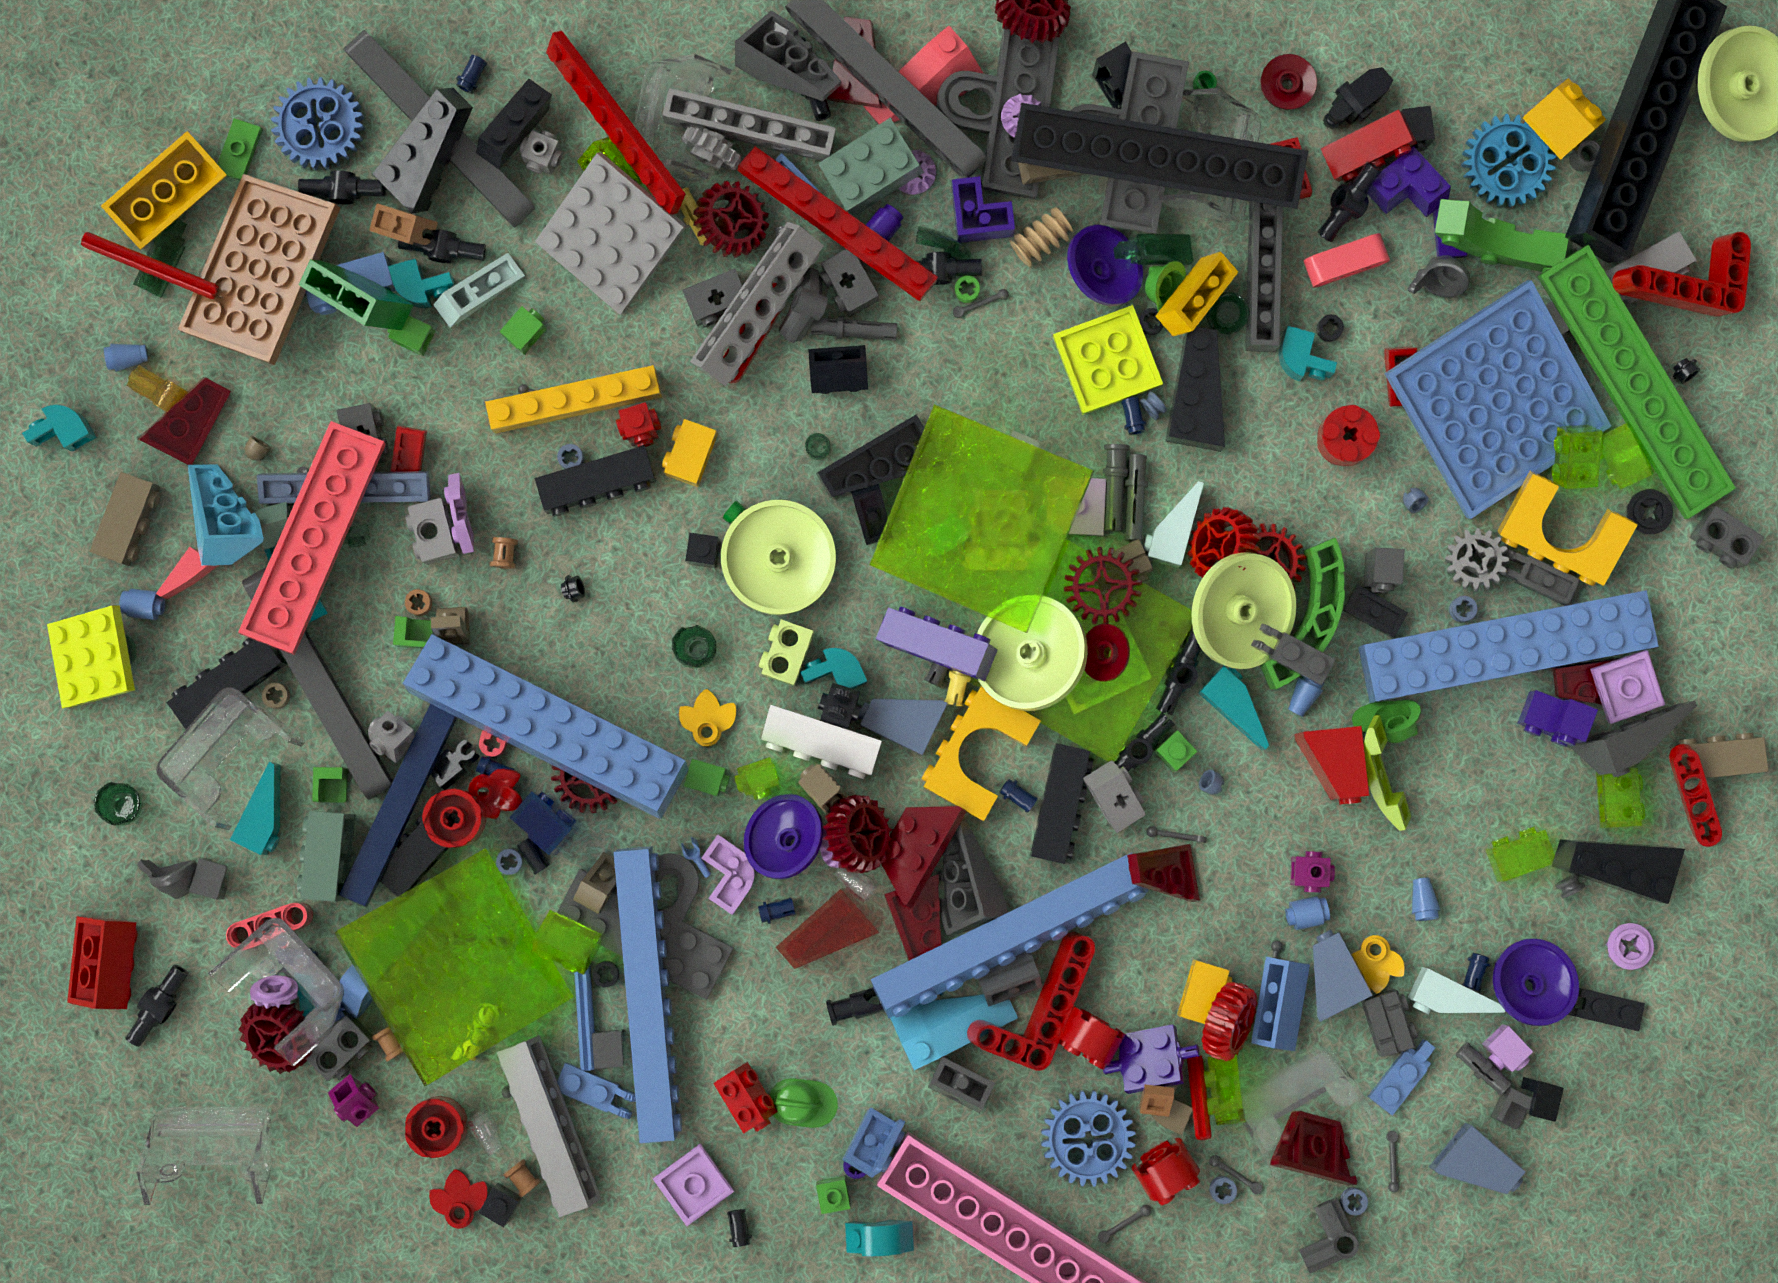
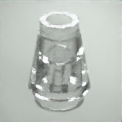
M839 868L834 876L856 902L860 900L863 904L870 900L878 888V885L874 883L875 879L864 873L847 872L844 868Z
M487 1109L467 1119L469 1125L467 1129L488 1156L497 1153L503 1148L494 1115H490Z

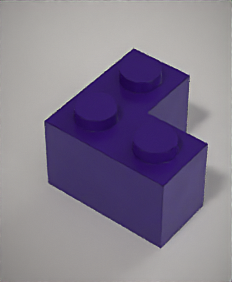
M1413 146L1411 152L1402 155L1386 167L1368 190L1370 198L1385 214L1406 198H1409L1425 217H1428L1439 208L1441 199L1449 200L1451 186Z
M980 176L952 179L951 193L957 243L1014 237L1015 223L1012 201L983 204Z
M1534 690L1529 692L1517 724L1525 726L1524 731L1540 737L1541 733L1551 736V742L1563 747L1568 745L1575 746L1577 743L1587 741L1598 709L1572 699L1561 700Z

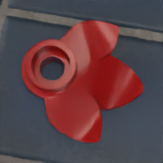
M497 769L490 775H477L469 783V792L480 799L486 808V817L497 819L501 810L514 811L523 806L521 796L513 789L521 777V774L517 771ZM480 788L488 789L486 792H479L478 790Z
M454 1169L447 1177L444 1189L430 1190V1204L436 1212L445 1215V1219L450 1226L457 1229L465 1228L473 1221L475 1211L479 1210L487 1199L488 1187L485 1181L471 1185L463 1172ZM457 1208H462L465 1211L464 1218L456 1217L455 1210Z

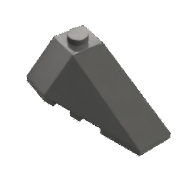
M772 10L735 41V66L757 80L824 101L841 85V80L823 59H819L812 51L811 44L808 41L804 42L799 36L795 25Z
M1695 700L1675 704L1644 716L1645 720L1639 719L1620 725V729L1607 733L1601 732L1587 738L1586 742L1577 743L1575 746H1572V749L1599 775L1611 773L1613 777L1625 775L1630 772L1629 767L1640 763L1697 704Z
M964 817L942 855L943 871H938L939 881H944V898H939L940 914L946 936L973 930L1008 913L1002 888Z

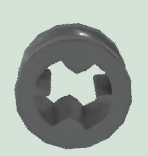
M1573 874L1555 884L1557 889H1561L1562 898L1569 897L1585 887V884L1580 883L1578 880L1580 876Z

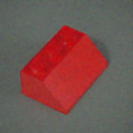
M76 916L67 1003L93 1009L127 1010L128 1001L131 998L130 980L131 972L134 969V944L138 936L137 922Z

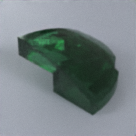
M918 227L916 244L944 249V252L951 253V257L971 259L972 253L951 236L932 228Z

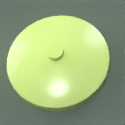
M1742 26L1720 34L1709 45L1700 63L1698 94L1702 109L1712 126L1729 139L1739 142H1750L1765 139L1778 131V37L1762 27Z
M788 500L764 501L743 511L727 530L721 548L722 571L731 591L748 607L771 615H786L799 612L816 602L828 588L836 564L835 544L826 524L811 509Z
M1248 552L1227 556L1212 566L1198 585L1192 604V626L1195 638L1201 649L1215 662L1236 669L1253 668L1270 660V656L1251 646L1253 640H1260L1274 649L1278 641L1259 630L1262 623L1281 633L1285 632L1290 635L1296 616L1295 591L1286 571L1273 559Z
M1024 595L1010 599L996 607L985 618L977 634L991 639L989 644L998 649L986 681L979 680V682L991 697L1007 707L1023 711H1035L1050 707L1064 699L1075 688L1082 677L1087 662V639L1085 632L1076 616L1067 607L1052 598L1040 595Z

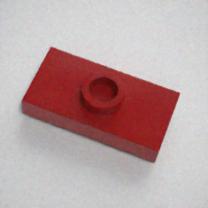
M401 425L397 426L390 472L421 471L427 430Z

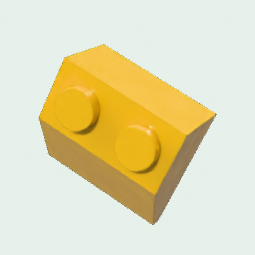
M1569 78L1557 86L1523 117L1525 122L1560 160L1607 120L1602 115L1600 108L1592 104L1583 94L1582 89Z

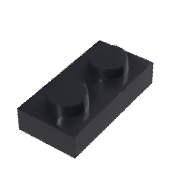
M879 484L852 491V498L866 545L894 538Z
M1360 585L1355 586L1342 610L1391 638H1395L1408 612Z

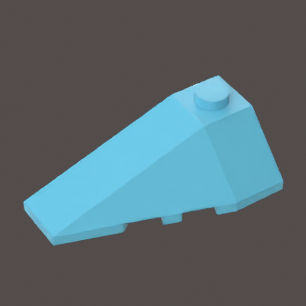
M218 464L188 465L197 547L201 566L232 565L263 542L264 537L260 520L255 513L251 514L247 509L244 498L237 496L233 490V484Z
M984 994L934 1000L925 1005L920 1003L912 1007L906 1015L897 1018L893 1016L890 1019L913 1069L916 1070L969 1044L967 1030L972 1022L985 1020L1002 1027L1017 1019L1018 1016L1010 999L988 1007ZM988 1029L982 1031L980 1037L988 1034Z

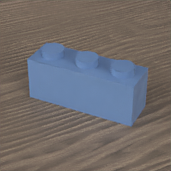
M384 252L336 265L372 280L392 292L396 291L388 266H391ZM306 290L309 306L315 313L328 315L337 311L335 307Z
M1266 957L1251 1043L1274 1049L1295 1051L1309 964Z

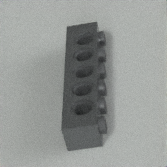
M1249 201L1245 351L1274 352L1279 347L1283 207Z

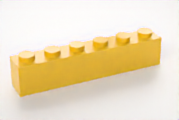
M654 365L485 401L491 430L494 433H501L662 398L657 371Z

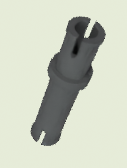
M838 316V318L821 317L820 320L813 321L811 335L836 336V339L856 337L896 341L897 323L844 319V316Z
M1129 455L1128 480H1125V487H1128L1125 541H1135L1137 539L1143 541L1145 488L1148 487V481L1145 480L1147 455ZM1136 472H1138L1137 494L1135 495ZM1135 501H1136V519H1135V524H1133V521H1134V503H1135Z

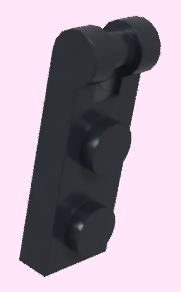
M1579 988L1578 997L1584 998L1582 1009L1575 1008V1003L1568 1015L1639 1032L1645 1003Z

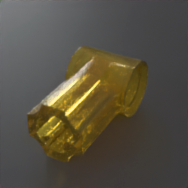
M140 365L131 372L126 385L143 397L145 396L150 399L152 404L165 412L187 393L186 390L168 379L163 380Z

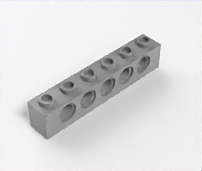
M672 88L668 90L662 115L665 124L686 129L693 127L701 131L703 128L721 134L724 138L820 161L831 156L836 135L835 127Z
M787 222L690 360V363L724 386L731 382L737 376L738 368L743 361L753 353L754 345L761 335H764L769 330L771 321L777 312L785 307L791 292L801 284L807 269L818 260L819 252L824 245L801 226ZM794 253V260L789 264V257ZM778 276V283L773 288L772 282ZM761 300V308L756 311V304ZM745 323V330L740 334V327ZM729 347L728 355L723 358L724 350Z

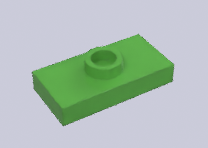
M235 118L233 119L217 163L227 174V177L241 180L243 174L247 175L263 131L261 127Z

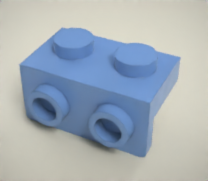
M869 1108L842 1160L870 1177H874L879 1172L884 1173L892 1161V1157L889 1154L893 1146L897 1147L903 1139L905 1132L902 1131L905 1121L899 1119L894 1122L873 1108Z

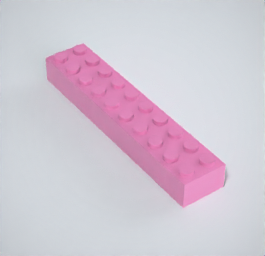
M910 1132L906 1133L893 1154L892 1161L884 1173L882 1172L877 1180L878 1187L1030 1283H1147Z

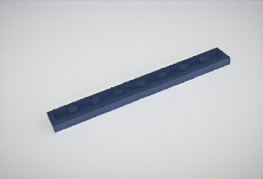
M432 704L429 705L339 893L341 897L368 907L458 717Z

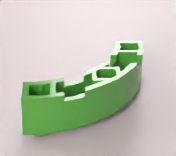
M1441 199L1435 228L1436 235L1442 239L1443 244L1453 246L1463 252L1481 258L1480 262L1484 264L1496 265L1500 263L1543 273L1571 255L1573 242L1565 238V233L1534 229L1533 234L1516 231L1515 224L1496 218L1483 219V212L1475 208L1470 201Z
M1336 537L1303 550L1309 570L1310 592L1305 615L1293 637L1321 652H1324L1334 635L1342 614L1345 599V569ZM1271 659L1260 665L1270 690L1278 689L1300 676L1298 673Z

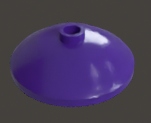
M1091 225L1080 230L1072 238L1067 252L1069 271L1075 284L1088 298L1105 306H1120L1137 295L1143 281V267L1136 248L1126 236L1109 226Z
M793 794L775 796L764 802L751 816L744 834V851L750 865L757 872L771 879H787L804 871L814 861L822 845L824 829L820 813L811 802ZM795 839L794 843L790 846L791 841Z
M1541 939L1518 941L1501 953L1493 971V987L1499 1003L1510 1016L1524 1024L1547 1026L1556 1023L1571 1012L1577 1001L1579 979L1576 968L1568 955L1551 942ZM1526 981L1532 984V990L1526 988Z

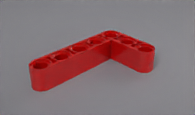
M1735 232L1717 237L1713 241L1711 248L1708 281L1649 266L1636 265L1621 269L1614 274L1612 279L1614 290L1624 296L1714 317L1738 313L1742 311L1746 302L1751 241L1744 232Z
M1069 932L1063 937L1024 1035L985 1020H976L968 1027L967 1036L969 1041L984 1051L1037 1071L1046 1069L1052 1061L1060 1041L1058 1035L1072 1011L1094 956L1095 943L1093 940L1078 932ZM1081 940L1082 947L1079 952L1075 953L1074 946ZM1070 967L1071 975L1068 979L1064 980L1063 974ZM1060 995L1059 1004L1053 1007L1054 997ZM1046 1022H1049L1050 1026L1048 1031L1045 1034H1042V1026ZM985 1029H988V1037L980 1042V1034ZM1010 1039H1013V1047L1009 1051H1006V1043ZM1038 1049V1057L1031 1061L1032 1052Z

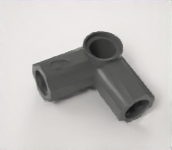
M811 267L807 269L803 275V281L796 288L791 302V309L779 326V333L789 342L801 341L813 321L820 320L825 312L828 298L822 295V278L819 276L818 270Z
M1337 1197L1314 1207L1327 1237L1299 1249L1310 1274L1342 1259L1352 1258L1358 1252V1240ZM1343 1236L1352 1239V1246L1347 1251L1337 1249V1241Z

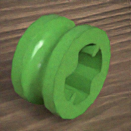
M963 276L957 280L955 295L958 300L964 303H971L978 298L980 284L976 278ZM963 283L968 286L973 284L975 288L972 289V292L974 294L971 296L967 293L962 295L960 293V290L963 288L961 285Z

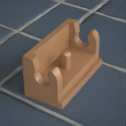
M377 203L369 231L412 245L413 242L427 245L430 243V240L423 238L422 232L425 228L436 230L438 222Z

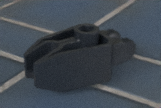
M1383 67L1369 69L1351 84L1346 81L1334 92L1337 97L1332 102L1333 106L1324 116L1323 124H1325L1327 129L1330 128L1331 130L1337 128L1345 121L1351 125L1357 119L1359 122L1365 120L1373 112L1371 108L1389 90L1393 82L1392 77Z
M832 683L829 694H822L818 709L823 711L820 721L849 730L851 721L857 722L862 705L857 704L860 691Z

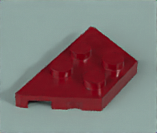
M959 806L905 808L889 836L893 839V841L888 843L891 852L886 854L887 861L881 864L904 905L910 908L914 906L967 812L965 809Z
M1304 1111L1291 1112L1271 1158L1270 1165L1348 1186L1357 1185L1356 1175L1350 1176L1346 1159L1351 1157L1348 1146L1344 1141L1341 1122Z

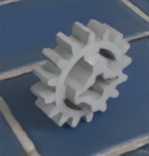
M688 127L682 137V142L691 148L690 154L699 159L703 164L714 167L717 170H720L721 166L731 171L736 170L742 159L740 158L741 155L731 149L733 144L717 132L703 128L701 131Z
M1480 528L1476 529L1475 535H1471L1468 530H1465L1464 539L1455 536L1454 541L1457 545L1448 546V551L1453 555L1445 556V562L1452 563L1447 568V572L1456 573L1453 577V582L1456 583L1462 580L1463 589H1466L1471 584L1473 585L1474 592H1478L1479 585H1483L1486 590H1489L1490 581L1499 584L1498 574L1506 575L1507 569L1502 566L1509 564V558L1502 556L1507 552V546L1499 547L1501 538L1497 537L1492 540V531L1490 530L1485 536L1481 535ZM1477 542L1484 543L1490 547L1484 548L1482 546H1479ZM1466 546L1467 552L1465 556L1457 560L1460 551ZM1473 550L1478 558H1483L1481 569L1475 561L1472 562ZM1497 560L1495 568L1489 574L1487 569L1489 564ZM1465 572H1471L1475 574L1477 578L1470 577L1466 575Z

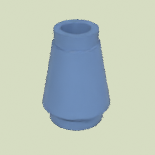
M111 344L110 347H104L105 362L108 370L115 369V372L143 362H148L146 345Z
M1303 676L1301 678L1298 677L1288 709L1303 717L1324 691L1322 689L1324 682L1322 685H1318Z
M1430 878L1414 879L1412 914L1415 915V920L1428 921L1438 919V912L1441 909Z

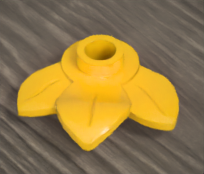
M708 689L703 690L694 703V708L690 706H681L679 708L681 725L693 732L695 741L705 747L715 745L720 740L721 732L731 728L736 718L735 704L727 703L720 706L716 697ZM705 727H710L713 731L709 738H705L702 735V730Z
M1372 935L1367 937L1361 945V950L1352 954L1367 984L1376 994L1380 993L1387 986L1390 975L1396 977L1404 976L1405 966L1402 957L1390 950L1388 941L1382 936ZM1373 944H1378L1381 947L1379 955L1371 953L1370 948Z

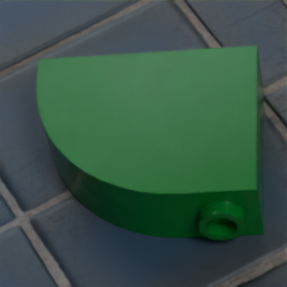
M309 260L298 284L364 326L402 330L413 307V304L374 281L345 268L319 260Z

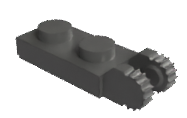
M1507 549L1503 556L1508 557L1510 561L1522 564V567L1518 573L1502 565L1507 569L1506 575L1502 576L1515 580L1514 583L1564 606L1570 605L1580 579L1531 556L1526 557Z
M1262 623L1259 630L1278 641L1274 649L1260 640H1253L1251 646L1270 656L1269 659L1318 685H1322L1335 659L1285 632L1281 633Z

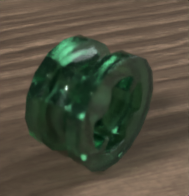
M821 433L810 435L805 442L807 455L814 460L826 458L831 450L829 439ZM814 440L818 443L824 441L826 446H823L824 452H812L810 448H813L811 442Z

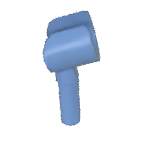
M691 837L694 848L686 849L684 844L681 843L683 855L686 859L693 860L706 878L711 873L699 855L698 841Z

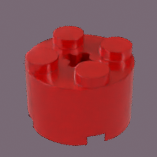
M1357 405L1342 406L1335 409L1321 422L1318 429L1317 446L1321 455L1328 462L1337 466H1354L1359 464L1375 450L1378 444L1380 432L1377 422L1367 410ZM1350 432L1352 434L1351 439L1344 440L1343 436L1345 433Z
M461 789L443 790L432 796L426 803L422 814L423 824L429 838L440 846L448 848L469 846L484 831L486 808L480 799L469 791ZM458 811L460 822L451 825L453 820L449 818L450 813L456 814Z
M1074 1006L1058 1038L1060 1039L1059 1044L1064 1046L1065 1050L1078 1057L1082 1052V1056L1088 1059L1091 1064L1104 1070L1106 1065H1110L1126 1034L1118 1028H1111L1108 1022Z
M441 1095L430 1097L418 1103L410 1110L406 1117L405 1138L407 1144L416 1154L422 1157L439 1158L448 1155L462 1144L467 1135L469 1122L466 1112L457 1101ZM438 1121L441 1124L440 1130L433 1132V1123Z
M1174 1138L1177 1143L1171 1145L1168 1140L1156 1145L1140 1157L1142 1163L1138 1167L1135 1163L1132 1166L1133 1173L1150 1200L1158 1201L1160 1205L1171 1202L1175 1198L1174 1194L1182 1189H1192L1200 1182L1198 1178L1200 1168L1181 1138Z

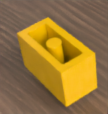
M686 419L683 420L682 425L677 424L672 436V441H675L672 452H666L662 467L665 468V475L699 487L718 436L717 431Z
M1193 959L1177 1015L1205 1024L1204 1021L1207 1019L1208 1011L1216 998V994L1220 992L1224 985L1232 982V977L1228 976L1230 970Z

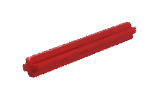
M85 232L81 245L84 248L209 299H214L218 293L219 287L215 283L90 232Z

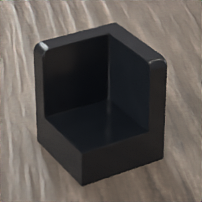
M1523 1077L1521 1088L1534 1092L1529 1115L1556 1122L1564 1088Z

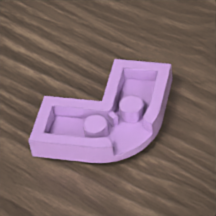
M460 473L448 475V487H444L447 504H450L454 526L451 527L455 544L460 543L463 554L474 552V534L467 514L466 492Z
M718 834L702 856L703 860L725 874L709 899L733 915L753 885L754 868L750 865L746 854Z

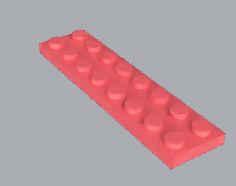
M330 421L238 631L239 634L295 655L386 444L384 441Z

